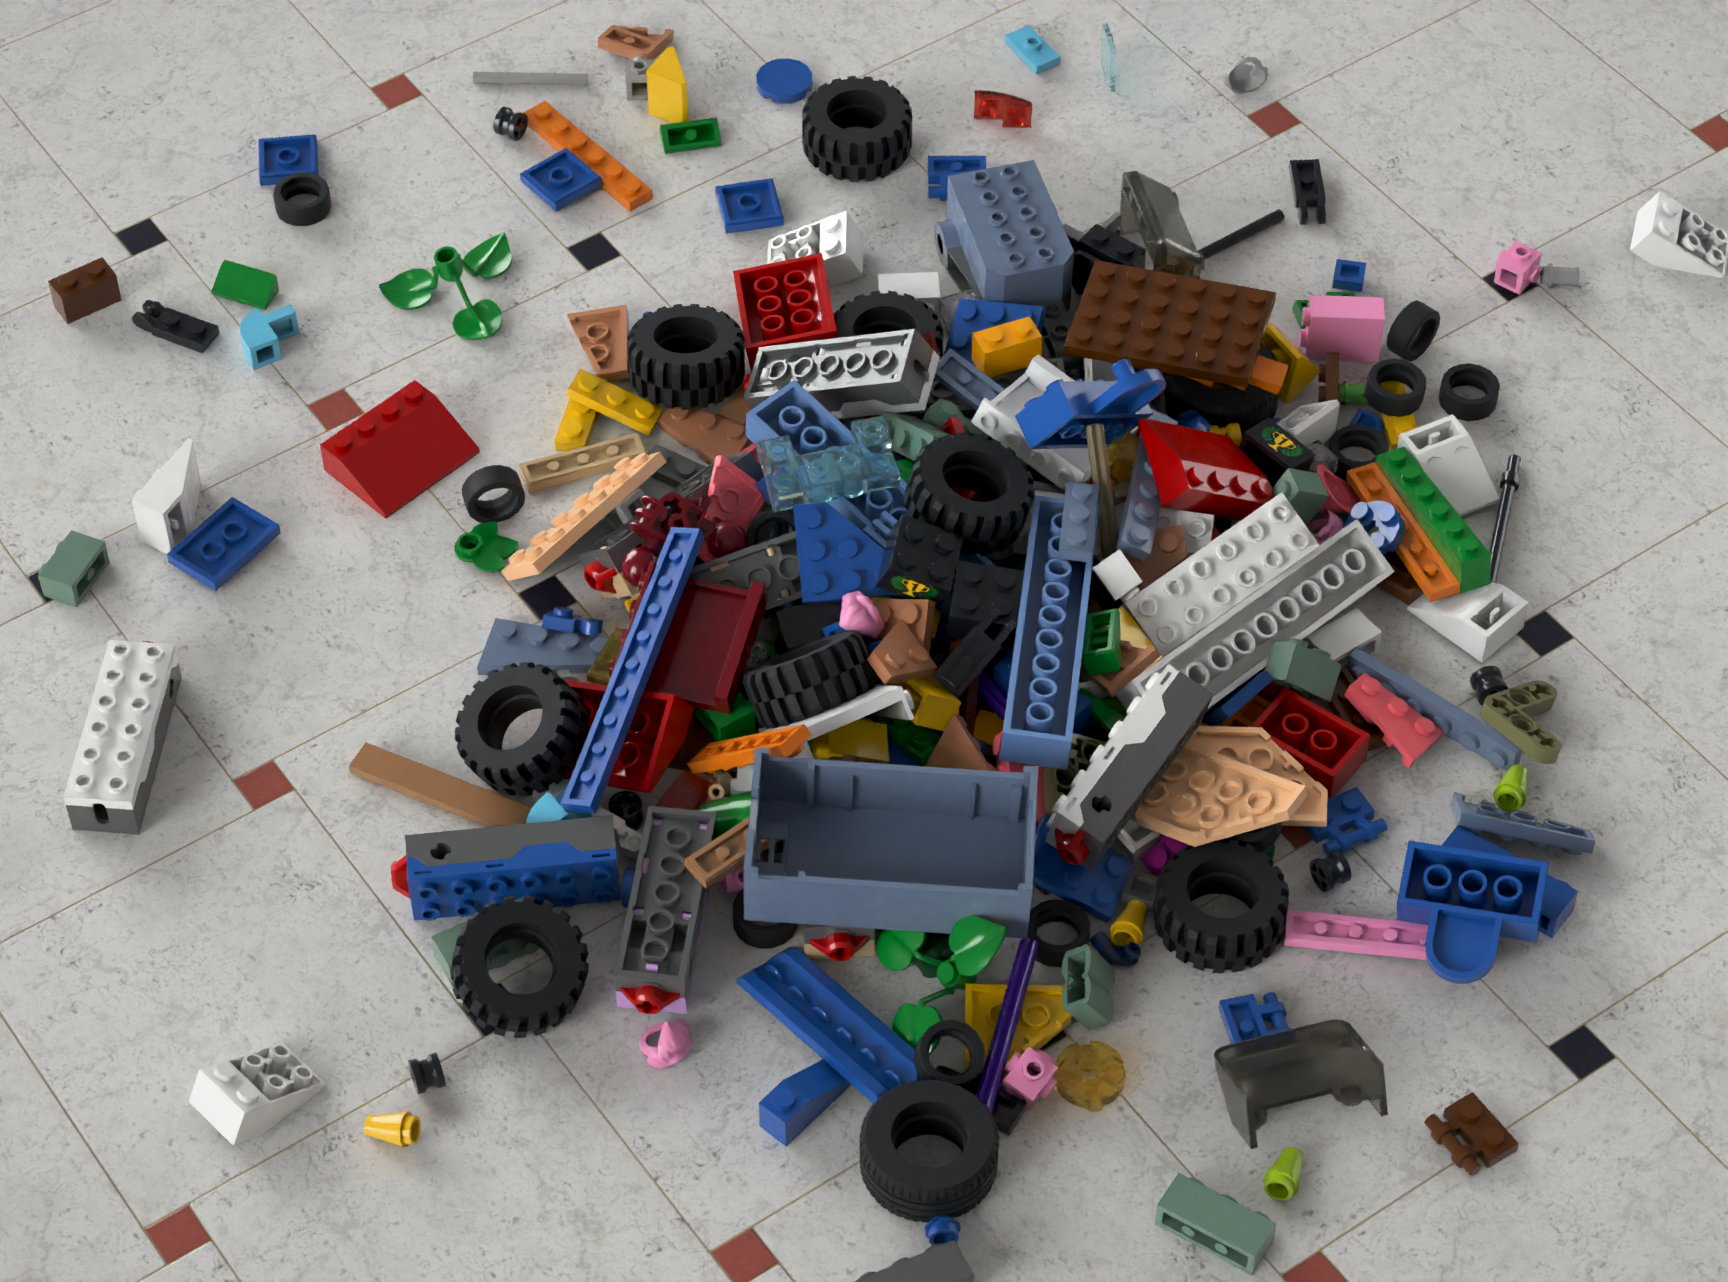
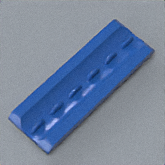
M796 947L786 948L761 966L737 978L736 983L873 1104L892 1088L912 1081H921L914 1064L915 1050Z

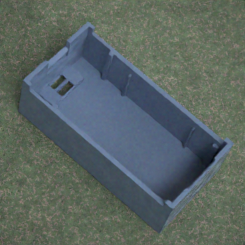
M755 748L750 816L744 861V920L950 934L958 920L973 915L1006 926L1008 928L1006 938L1027 939L1033 892L1038 767L1024 766L1023 773L774 757L769 756V749ZM761 839L770 840L768 862H759ZM775 840L783 841L782 863H773Z

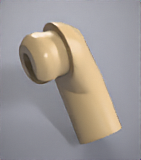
M721 770L712 773L714 776L712 779L709 778V784L711 785L708 790L709 797L712 800L730 796L732 776L728 772L723 773Z

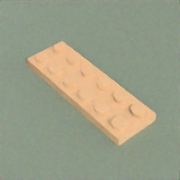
M643 452L634 459L626 457L614 466L616 471L610 476L605 475L593 484L595 489L590 494L585 493L573 501L572 505L574 508L568 513L565 511L556 516L551 521L553 526L547 531L543 530L530 539L531 545L526 550L521 549L511 555L508 559L510 564L501 572L508 581L540 574L667 461L660 452L649 455Z

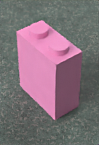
M1310 295L1309 306L1303 307L1302 326H1306V329H1300L1299 347H1305V355L1310 360L1326 361L1327 352H1338L1339 361L1378 362L1385 322L1384 297Z

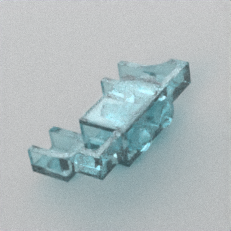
M883 416L851 422V436L854 444L797 456L795 455L789 435L757 441V455L765 477L773 512L792 509L793 505L823 503L844 497L854 498L863 493L899 486L900 472L891 450L892 440Z

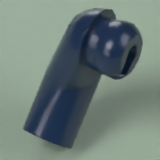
M1104 931L1096 933L1090 939V943L1099 955L1113 966L1131 967L1139 961L1141 956V949L1136 943L1130 942L1124 946H1115Z

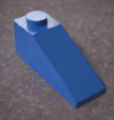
M821 1060L781 1081L759 1102L760 1127L787 1147L852 1084L827 1062Z

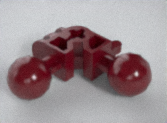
M668 493L660 500L650 496H642L641 501L646 508H637L634 515L639 522H631L628 524V527L637 535L645 538L641 547L633 548L623 557L622 573L625 580L632 586L639 587L641 574L647 572L650 561H655L657 564L659 554L671 527L701 529L705 536L704 540L707 541L709 551L715 558L745 549L748 539L745 530L736 522L721 521L715 524L704 518L707 513L706 510L711 504V498L708 495H703L701 498L687 499L676 493ZM667 506L672 507V508H673V509H672V514H673V515L670 516V517L665 521V523L663 524L662 528H660L662 522H663V521L666 519V517H667V514H666V513H667V508H666V507H667Z

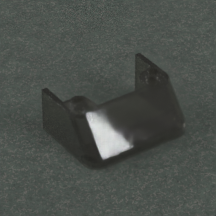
M1136 170L1124 172L1122 175L1120 199L1121 235L1140 232L1154 265V271L1200 279L1201 271L1205 269L1204 256L1202 252L1198 253L1180 212L1177 193L1172 192L1170 187Z
M1339 1019L1326 1020L1225 1045L1214 1052L1215 1068L1231 1122L1250 1149L1258 1148L1256 1130L1267 1122V1109L1331 1094L1335 1100L1346 1106H1355L1362 1101L1368 1100L1380 1116L1388 1115L1384 1065L1347 1021Z

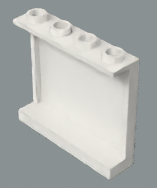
M1038 354L1031 360L1025 374L993 400L989 401L987 398L982 400L971 423L993 439L1001 442V445L1005 448H1011L1016 453V456L1065 491L1067 481L1088 484L1092 480L1088 448L1030 449L1015 418V415L1025 408L1024 404L1030 399L1039 397L1046 392V387L1050 383L1060 379L1074 381ZM1135 427L1112 446L1106 447L1109 464L1127 449L1139 427Z
M876 684L874 688L868 690L863 695H859L855 699L824 711L821 714L808 717L799 722H793L789 725L769 729L763 727L758 730L759 733L804 724L812 736L803 743L805 747L803 751L793 758L814 759L807 741L872 713L874 716L912 720L914 716L911 710L914 709V703L907 690L903 691L902 686Z

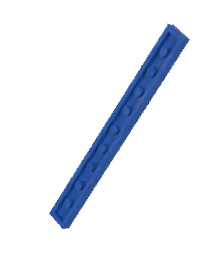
M671 527L560 803L565 811L596 814L705 536L699 528Z

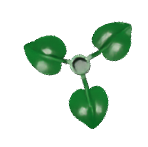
M503 232L482 242L470 250L463 260L455 248L450 246L442 247L434 254L436 266L432 267L433 277L425 269L417 268L405 271L393 279L379 284L382 294L391 304L401 309L414 310L427 305L431 301L432 294L430 290L437 288L439 275L447 282H456L467 309L459 311L454 316L452 325L455 333L467 340L487 339L495 335L501 328V310L495 302L489 299L480 300L472 305L460 277L463 268L472 277H476L479 274L485 279L496 278L504 274L512 263V254L507 236Z
M971 915L958 920L949 936V946L954 954L946 961L935 959L918 951L926 940V932L878 929L877 953L885 967L893 971L906 970L912 964L915 956L919 960L938 967L937 978L945 987L940 991L921 998L917 1006L909 1003L901 1005L894 1016L892 1031L915 1050L917 1042L928 1027L943 1020L936 1008L926 1004L947 994L954 995L955 989L965 990V984H975L977 974L986 969L999 951L1008 928L980 916ZM941 1037L931 1044L929 1056L938 1046Z

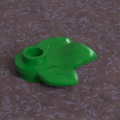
M485 522L476 525L471 532L462 534L457 539L454 550L458 559L464 562H472L478 569L483 571L498 572L505 568L504 560L516 552L519 543L510 538L497 535V522Z

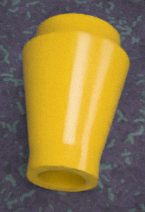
M1139 900L1129 901L1125 910L1111 925V941L1115 946H1124L1130 942L1137 945L1142 943L1145 915L1147 913V906Z
M410 1111L384 1115H368L365 1119L364 1133L367 1137H374L404 1148L409 1145H415L420 1137V1118L412 1115Z

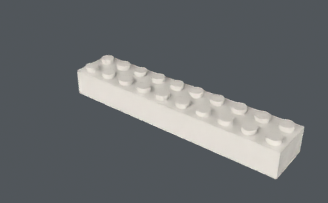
M1356 519L1139 674L1115 695L1127 710L1137 695L1142 697L1146 691L1144 689L1145 685L1153 673L1156 671L1161 674L1169 664L1214 694L1208 707L1210 708L1266 667L1274 640L1288 642L1290 637L1300 640L1304 639L1395 571Z

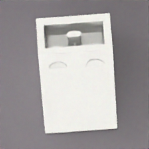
M1659 191L1637 213L1630 251L1653 266L1722 278L1725 274L1728 257V233Z
M847 211L831 215L818 222L805 225L768 240L767 264L822 253L828 285H838L863 275V233Z
M1453 414L1399 434L1397 449L1401 447L1407 449L1460 516L1499 502L1497 492L1470 434Z
M188 438L180 448H177L171 458L162 468L155 471L149 482L142 489H139L132 499L141 543L166 554L192 532L201 479L192 439Z
M1491 582V584L1464 593L1460 592L1430 602L1425 594H1422L1407 606V610L1482 663L1523 629L1529 602L1506 586Z
M279 1041L200 1068L189 1102L235 1146L262 1136L324 1089L326 1083L286 1044Z

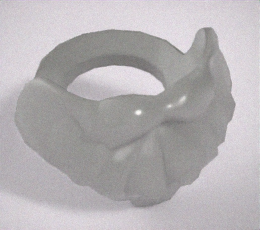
M1246 57L1233 62L1228 71L1222 75V81L1230 90L1237 94L1251 92L1267 80L1268 68L1263 67L1258 58ZM1251 62V63H1254L1255 65H1254V67H1253V66H1251V65H1247V64H1244V63Z

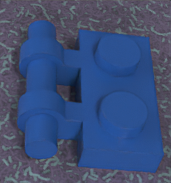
M928 156V184H940V186H928V198H940V201H947L948 176L986 169V156Z
M1357 787L1328 799L1327 827L1303 826L1316 844L1326 839L1329 840L1322 845L1326 855L1334 850H1338L1343 854L1350 851L1353 845L1362 841L1366 843L1378 838V834L1387 831V824L1384 819L1381 818L1374 822L1370 821L1374 819L1375 810ZM1353 827H1354V829H1355V830H1353V831H1351V832H1349V833H1345V832H1344V831L1349 830V829H1351V828H1353Z
M1274 992L1265 994L1263 996L1265 1004L1257 1005L1254 994L1219 1001V1011L1239 1066L1274 1059L1275 1051L1273 1047L1275 1046L1282 1049L1285 1058L1294 1057L1298 1053L1295 1046L1297 1041L1292 1028L1288 1027L1285 1019L1287 1015L1284 1004L1278 1001L1277 995ZM1264 1021L1272 1022L1274 1030L1267 1031Z

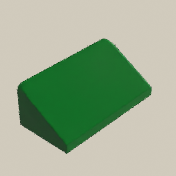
M717 117L660 125L659 132L665 154L722 146Z
M224 260L211 292L219 297L266 310L278 293L279 287L275 274Z

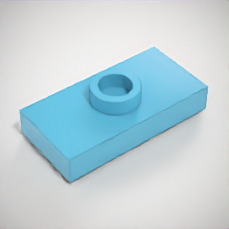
M1029 25L1005 35V43L1036 74L1060 65V56Z

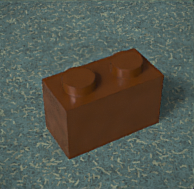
M103 257L48 281L54 307L67 324L122 300L117 276Z

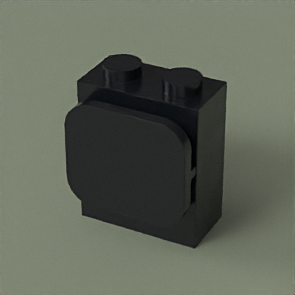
M1095 224L1079 240L1078 251L1074 254L1073 288L1076 290V293L1081 296L1083 295L1095 260L1144 269L1146 249Z

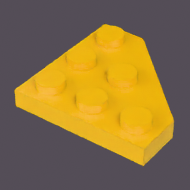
M965 984V1023L978 1033L984 1043L985 1050L984 1064L976 1077L978 1079H981L1008 984ZM1028 985L1006 1065L1016 1052L1023 1055L1028 1047L1035 1051L1040 1049L1071 1024L1072 1015L1064 1009L1062 1004L1063 986ZM965 1046V1070H966L967 1067L969 1066L970 1054H969L968 1049H967L966 1046ZM1004 1070L1002 1080L1008 1075L1006 1070Z

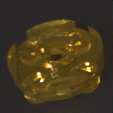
M1090 1041V1045L1083 1044L1078 1046V1042L1064 1048L1056 1059L1055 1066L1058 1069L1054 1076V1079L1057 1081L1055 1089L1065 1100L1073 1105L1084 1107L1090 1112H1097L1103 1109L1104 1105L1115 1101L1124 1089L1126 1071L1123 1066V1059L1118 1051L1106 1043ZM1092 1069L1097 1071L1095 1079L1084 1078L1082 1073L1083 1070L1088 1073Z

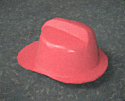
M1318 464L1317 473L1329 497L1317 512L1325 516L1324 510L1327 508L1335 514L1346 511L1351 515L1352 507L1361 502L1347 482L1333 474L1325 465Z

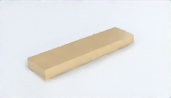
M637 432L520 463L519 470L528 493L613 471L615 470L614 466L626 457L634 459L643 452L647 454V451Z

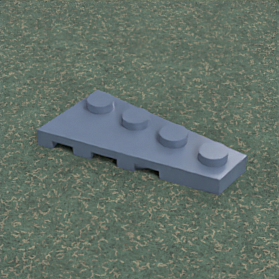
M495 618L477 666L478 675H487L495 669L501 671L503 666L512 663L519 667L521 662H533L535 665L542 664L549 667L552 671L569 669L570 673H609L610 663L613 657H618L620 651L619 639L591 636L579 632H564L542 628L539 625Z
M1457 792L1453 794L1451 807L1458 825L1473 833L1479 834L1482 830L1493 832L1496 837L1508 841L1515 840V837L1528 840L1529 844L1540 848H1547L1549 844L1561 847L1562 851L1573 855H1581L1582 852L1592 854L1595 839L1590 830L1548 818L1544 819L1543 824L1538 823V819L1527 812L1516 809L1511 814H1507L1502 809L1495 807V803L1482 800L1481 804L1475 805L1464 801L1466 795Z

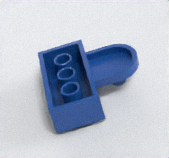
M1122 359L1111 366V370L1117 379L1114 381H1103L1102 379L1095 381H1084L1083 379L1076 381L1056 380L1046 387L1047 391L1041 396L1027 401L1024 404L1025 408L1016 414L1015 418L1030 449L1088 448L1086 426L1094 423L1103 424L1106 447H1110L1137 427L1139 419H1147L1153 414L1148 403L1156 398L1166 387V381L1161 371L1158 369H1148L1135 373L1130 359Z
M1408 841L1397 899V920L1429 925L1425 944L1426 959L1436 975L1455 984H1468L1485 977L1493 968L1497 958L1500 937L1537 943L1548 882L1549 862Z

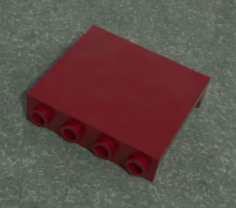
M650 561L647 572L641 574L639 580L640 593L637 601L633 600L629 609L630 622L628 628L623 629L620 634V651L618 657H613L610 663V677L655 569V561ZM688 578L645 691L674 694L693 707L731 715L768 602L765 584L752 581L749 590Z

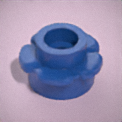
M949 1215L934 1216L925 1225V1235L931 1245L945 1244L952 1240L957 1242L959 1239L958 1233L961 1230V1225Z

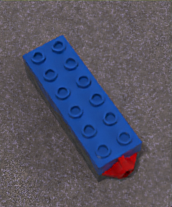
M613 815L405 835L406 855L399 861H394L391 864L392 887L395 891L410 898L414 921H431L437 918L456 916L469 917L475 912L482 913L484 905L492 901L500 905L503 897L514 896L515 900L524 895L535 897V904L543 906L544 901L547 900L553 903L554 907H571L588 903L603 904L621 900Z

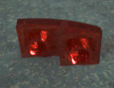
M975 90L974 119L1002 120L1003 128H1031L1032 102L1006 93Z
M685 769L667 789L656 806L699 810L701 804L706 802L709 797L708 790L713 784Z

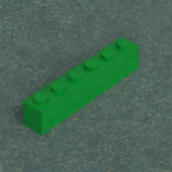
M1401 447L1376 455L1377 465L1459 581L1460 592L1464 593L1491 584L1490 552L1407 449Z

